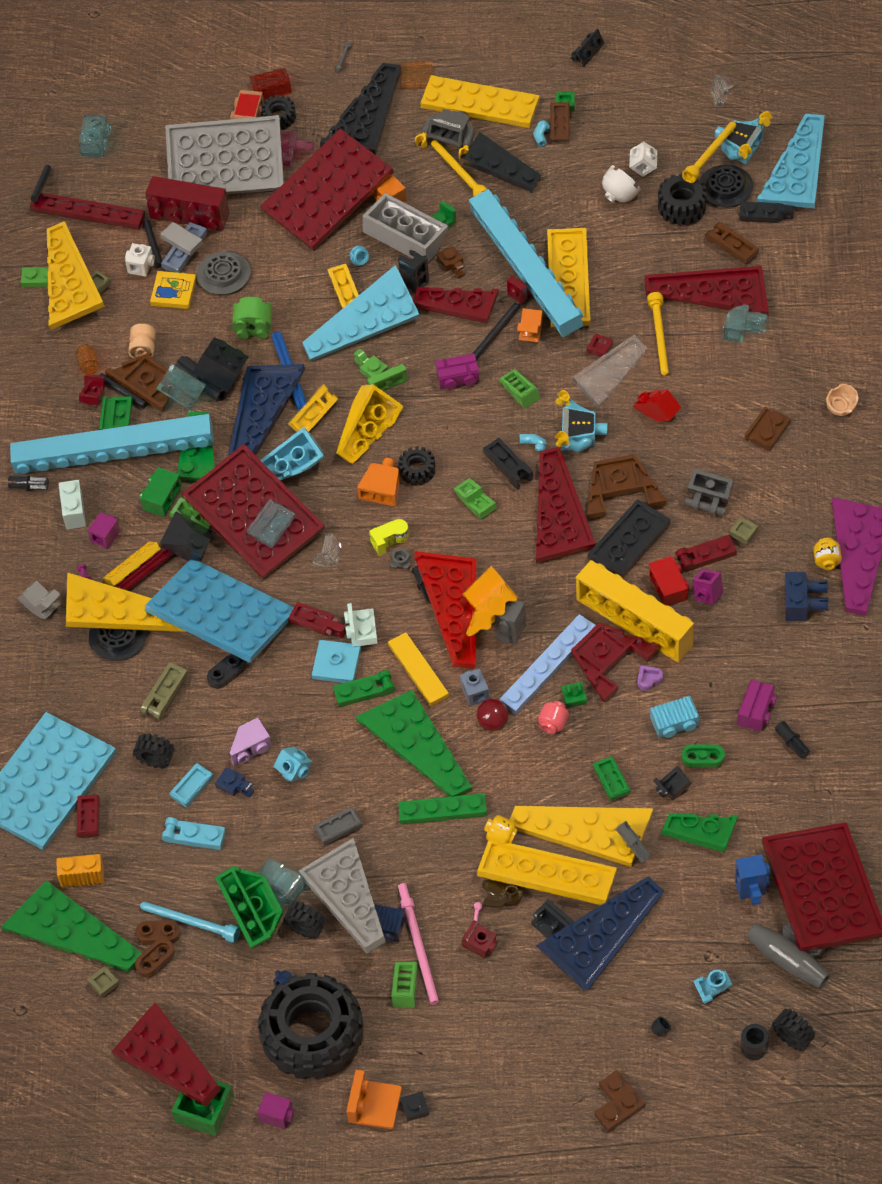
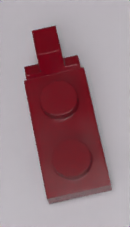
M300 602L296 603L288 617L289 623L325 636L333 634L336 637L343 638L346 634L345 625L339 623V620L333 614Z

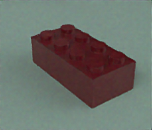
M152 176L145 193L150 218L187 225L191 222L211 230L223 231L230 214L226 189Z

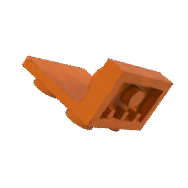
M355 1070L346 1111L348 1123L393 1129L402 1087L366 1080L365 1071Z

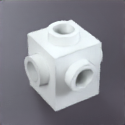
M645 142L633 147L630 150L629 168L642 177L657 168V150Z
M132 243L130 251L127 250L125 255L127 272L146 277L150 266L154 265L155 256L152 255L151 247Z

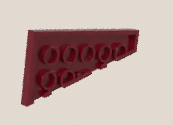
M156 1002L111 1051L116 1058L204 1106H207L221 1090Z

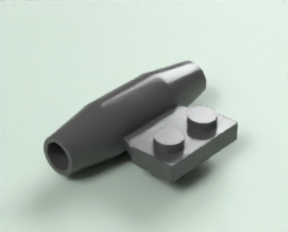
M789 922L784 926L782 935L758 923L754 924L750 929L747 938L768 959L792 976L819 989L827 983L830 974L814 959V957L820 956L827 948L800 951Z

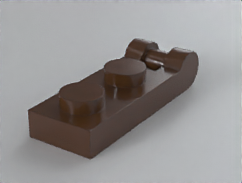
M721 222L714 225L713 230L705 233V238L708 242L715 243L744 264L750 262L759 253L758 247Z

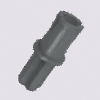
M624 821L615 828L627 844L626 847H630L641 862H645L651 857L648 850L639 840L641 836H637L627 821Z

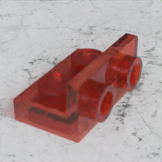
M285 68L249 76L253 91L262 92L263 100L268 99L270 96L275 97V95L281 96L292 93L289 75Z

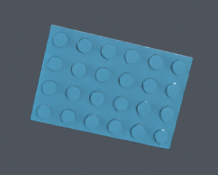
M191 559L145 605L146 612L249 663L286 626L288 617L294 608L204 563Z

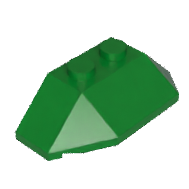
M235 866L216 876L215 879L250 948L254 949L271 939L284 911L267 878L264 875Z

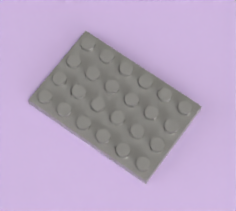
M279 115L165 125L168 179L224 188L227 195L275 191L284 183Z

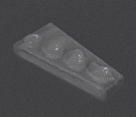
M632 335L574 375L573 382L599 408L642 358L647 348L635 335Z

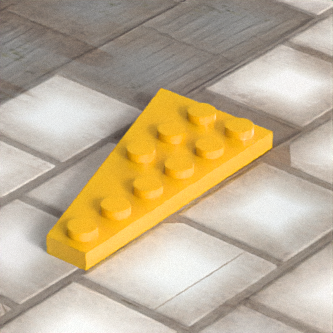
M65 221L48 228V312L50 316L49 327L52 330L105 306Z
M515 806L510 820L515 823V828L518 829V832L632 867L636 855L630 847H626L627 844L615 828L624 821H627L637 836H641L639 840L642 842L653 815V809Z

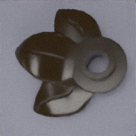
M491 879L482 883L483 889L489 894L483 902L484 906L500 908L505 904L513 906L520 903L523 897V890L517 885Z

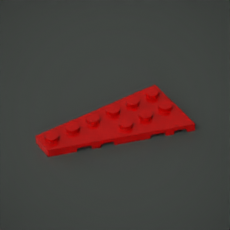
M415 551L414 558L453 667L474 669L476 666V633L468 636L466 632L475 608L464 597L463 593L476 581V558Z

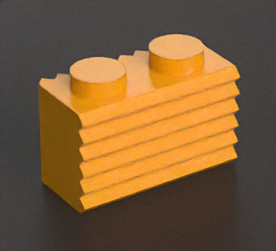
M101 854L57 858V876L60 886L68 888L69 886L77 887L79 885L81 887L87 884L90 886L95 883L97 885L99 883L103 884L104 864Z

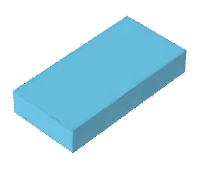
M196 763L169 793L170 797L187 808L214 778L213 773Z

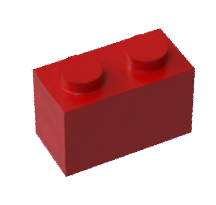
M672 556L649 563V577L662 604L665 606L687 600L688 591H690L687 579H683L681 576L680 564L678 562L675 563Z

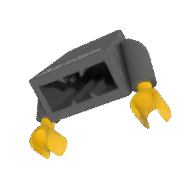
M448 109L429 116L421 130L422 134L415 137L416 145L418 146L422 142V149H425L428 146L426 137L460 147L463 145V148L459 150V160H461V156L467 154L469 147H471L475 134L472 124L469 123L470 117L463 111L455 112Z

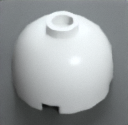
M612 165L602 180L603 189L606 191L605 197L611 202L615 200L620 203L629 202L638 195L641 188L638 186L636 189L634 187L635 181L618 168L615 171V166Z

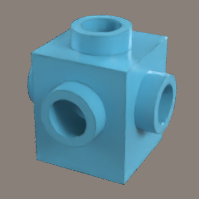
M289 747L281 750L273 767L281 772L286 780L296 781L304 779L309 774V767L313 761L307 757L304 751L295 747Z

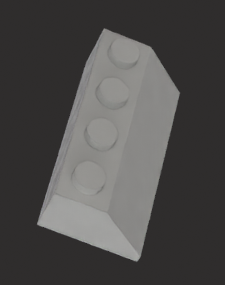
M386 193L362 216L364 233L411 258L414 257L409 254V250L416 251L422 256L425 255L428 262L437 254L448 230V225Z

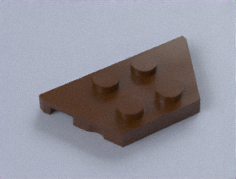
M146 354L138 356L134 360L123 362L119 368L113 370L108 368L105 370V374L161 412L165 411L175 380V374Z

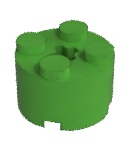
M244 297L240 299L239 303L236 304L235 302L233 304L232 329L237 333L238 338L247 339L249 336H257L260 339H265L268 337V333L272 329V305L270 302L267 301L266 304L259 297Z

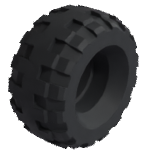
M306 973L304 977L298 978L297 975L287 979L288 982L283 985L280 983L271 990L272 994L267 999L265 998L261 1006L258 1029L265 1054L270 1062H273L280 1071L285 1074H294L295 1078L307 1079V1077H315L316 1080L325 1078V1075L329 1073L336 1074L344 1069V1064L354 1059L359 1045L361 1046L364 1024L358 1000L345 984L338 983L336 978L324 975L320 977L317 976V973ZM309 1010L324 1012L332 1019L330 1026L323 1033L313 1037L299 1036L289 1028L297 1015Z

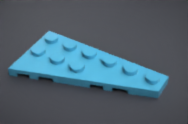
M804 115L794 137L789 141L786 151L783 152L773 169L770 179L765 183L762 193L757 197V202L815 208L825 115Z
M396 265L302 342L310 362L419 318L418 310Z

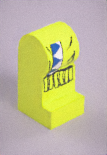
M397 519L369 530L370 541L379 556L386 553L387 547L395 543L407 541L409 531L406 521Z

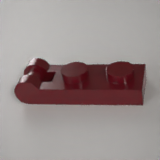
M726 535L687 549L680 548L675 552V555L681 561L682 570L687 572L736 556L737 550L730 536Z

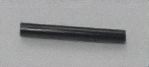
M45 165L31 196V201L37 202L52 169L50 165Z
M144 220L143 226L152 255L155 256L156 267L161 268L163 261L150 220Z
M104 373L99 375L104 376L107 386L124 397H132L133 402L144 409L147 406V401Z

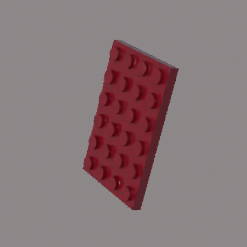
M339 129L260 208L314 251L394 173V170L343 130Z
M245 444L182 493V497L262 579H265L325 529V525Z
M847 822L762 837L761 842L800 951H811L882 937V917Z

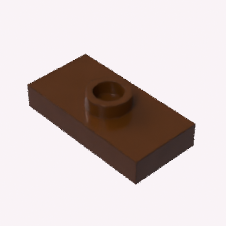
M569 102L550 103L551 142L570 141Z

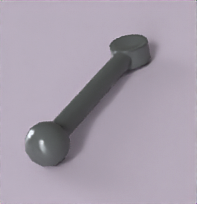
M350 42L344 43L343 54L339 64L335 67L338 72L343 69V61L347 51L351 49Z

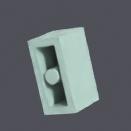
M79 480L59 483L62 515L66 530L86 527L83 495Z

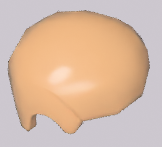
M840 384L829 391L826 398L827 408L834 415H849L856 408L859 399L858 393L851 385Z

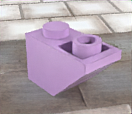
M258 717L238 728L230 750L233 766L243 764L251 757L263 754L272 747L270 736Z

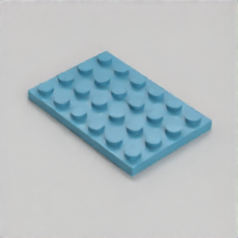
M45 712L0 772V828L44 851L77 807V796L86 795L117 753L116 748Z

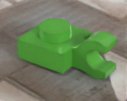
M361 349L354 353V356H356L354 361L361 366L360 372L367 378L388 370V366L374 355L369 359Z

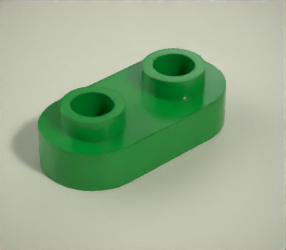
M691 744L683 748L681 759L683 764L688 767L716 768L724 763L725 751L719 745Z

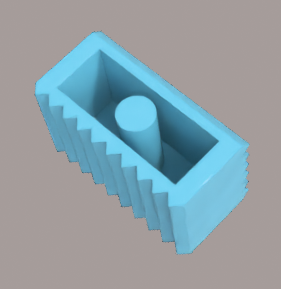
M691 696L650 708V719L658 738H671L677 732L684 730L690 732L699 726L700 717Z

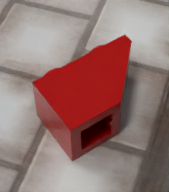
M668 389L642 392L633 405L636 410L657 422L670 421L681 409V406Z

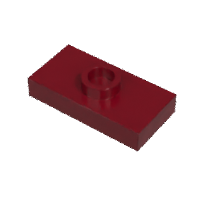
M99 795L77 796V837L99 836Z

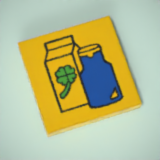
M157 271L150 300L151 306L189 309L195 287L196 274Z

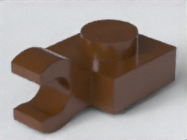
M454 246L437 253V259L446 271L452 269L458 278L465 275V272L462 270L464 268L463 258Z

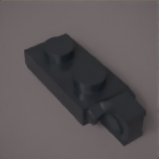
M740 201L739 221L778 223V221L783 219H793L794 206L781 203Z

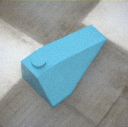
M303 427L260 461L279 480H283L310 469L325 456L315 438Z

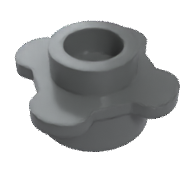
M404 549L393 551L391 553L392 562L390 566L394 569L397 567L408 569L411 566L409 562L412 556L411 552Z

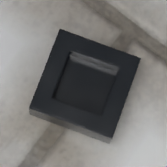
M423 1091L401 1097L407 1122L429 1116Z

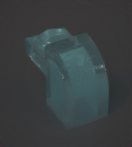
M749 305L733 308L726 316L723 340L743 342L746 330L765 333L767 314L749 312Z

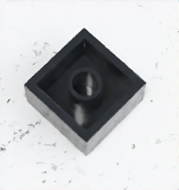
M214 337L202 354L193 373L228 392L249 356L245 355L241 350L231 347L224 340Z

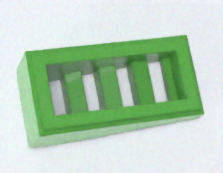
M516 369L499 379V382L524 408L540 399L537 387Z
M395 962L391 996L393 1007H415L417 962ZM400 972H412V974H400Z

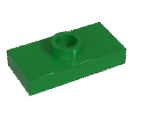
M613 756L593 763V769L610 802L630 794V789Z

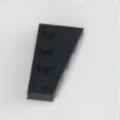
M481 132L478 133L463 159V164L533 193L541 178V174Z

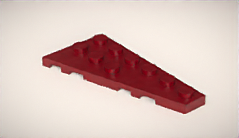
M762 266L644 275L647 296L650 293L659 292L663 295V299L769 317Z
M560 447L540 451L536 563L593 549L596 545Z

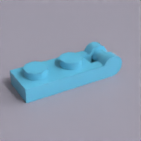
M172 817L166 818V830L163 831L161 837L163 841L216 850L222 849L226 833L225 827L179 821ZM174 830H180V834H175Z

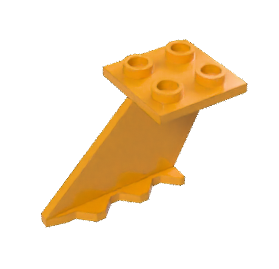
M492 566L463 593L464 597L475 608L466 634L472 636L479 630H489L491 624L495 621V615L502 616L505 613V603L507 601H517V595Z

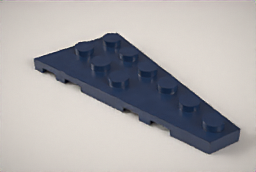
M304 364L247 366L228 456L243 444L256 455L306 369Z
M649 876L645 877L535 946L584 991L588 990L660 898L664 890Z

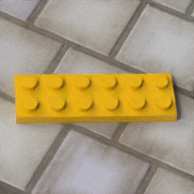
M431 75L420 104L421 108L440 112L444 109L455 112L463 111L472 118L530 128L540 97L535 94Z
M586 228L548 229L549 268L553 271L556 282L560 281L563 285L564 293L572 297L575 308L579 307L584 316L581 318L583 326H590Z
M488 840L477 870L478 877L602 905L608 900L617 873L616 867L512 843L503 845Z

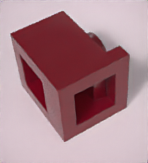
M473 920L462 938V947L485 959L488 953L492 954L498 944L496 941L497 934Z

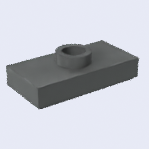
M350 807L315 824L314 830L325 846L363 827L353 807Z

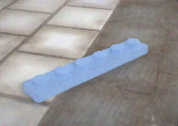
M579 614L499 700L505 704L508 710L517 715L572 656L571 649L596 625Z

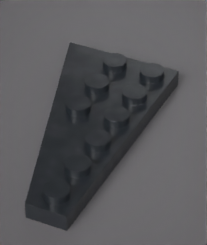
M381 64L371 77L369 84L362 88L361 94L354 98L340 116L338 123L329 130L327 137L320 141V147L341 129L376 155L400 77L401 65Z

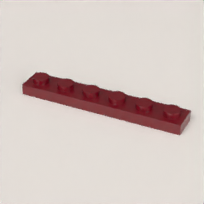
M41 193L38 201H31L30 210L34 212L140 230L145 218V210Z

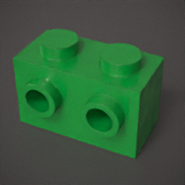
M157 467L155 473L149 477L146 489L141 491L139 500L141 501L142 509L165 517L182 487L180 474Z

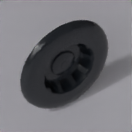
M734 165L714 166L708 169L700 178L704 186H706V200L721 207H731L740 204V201H745L753 190V181L750 175L742 168Z
M90 628L89 644L92 650L104 659L112 661L124 660L141 650L146 641L147 630Z

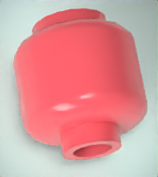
M559 701L545 703L538 717L540 728L550 734L562 731L568 720L569 713L565 709V705Z

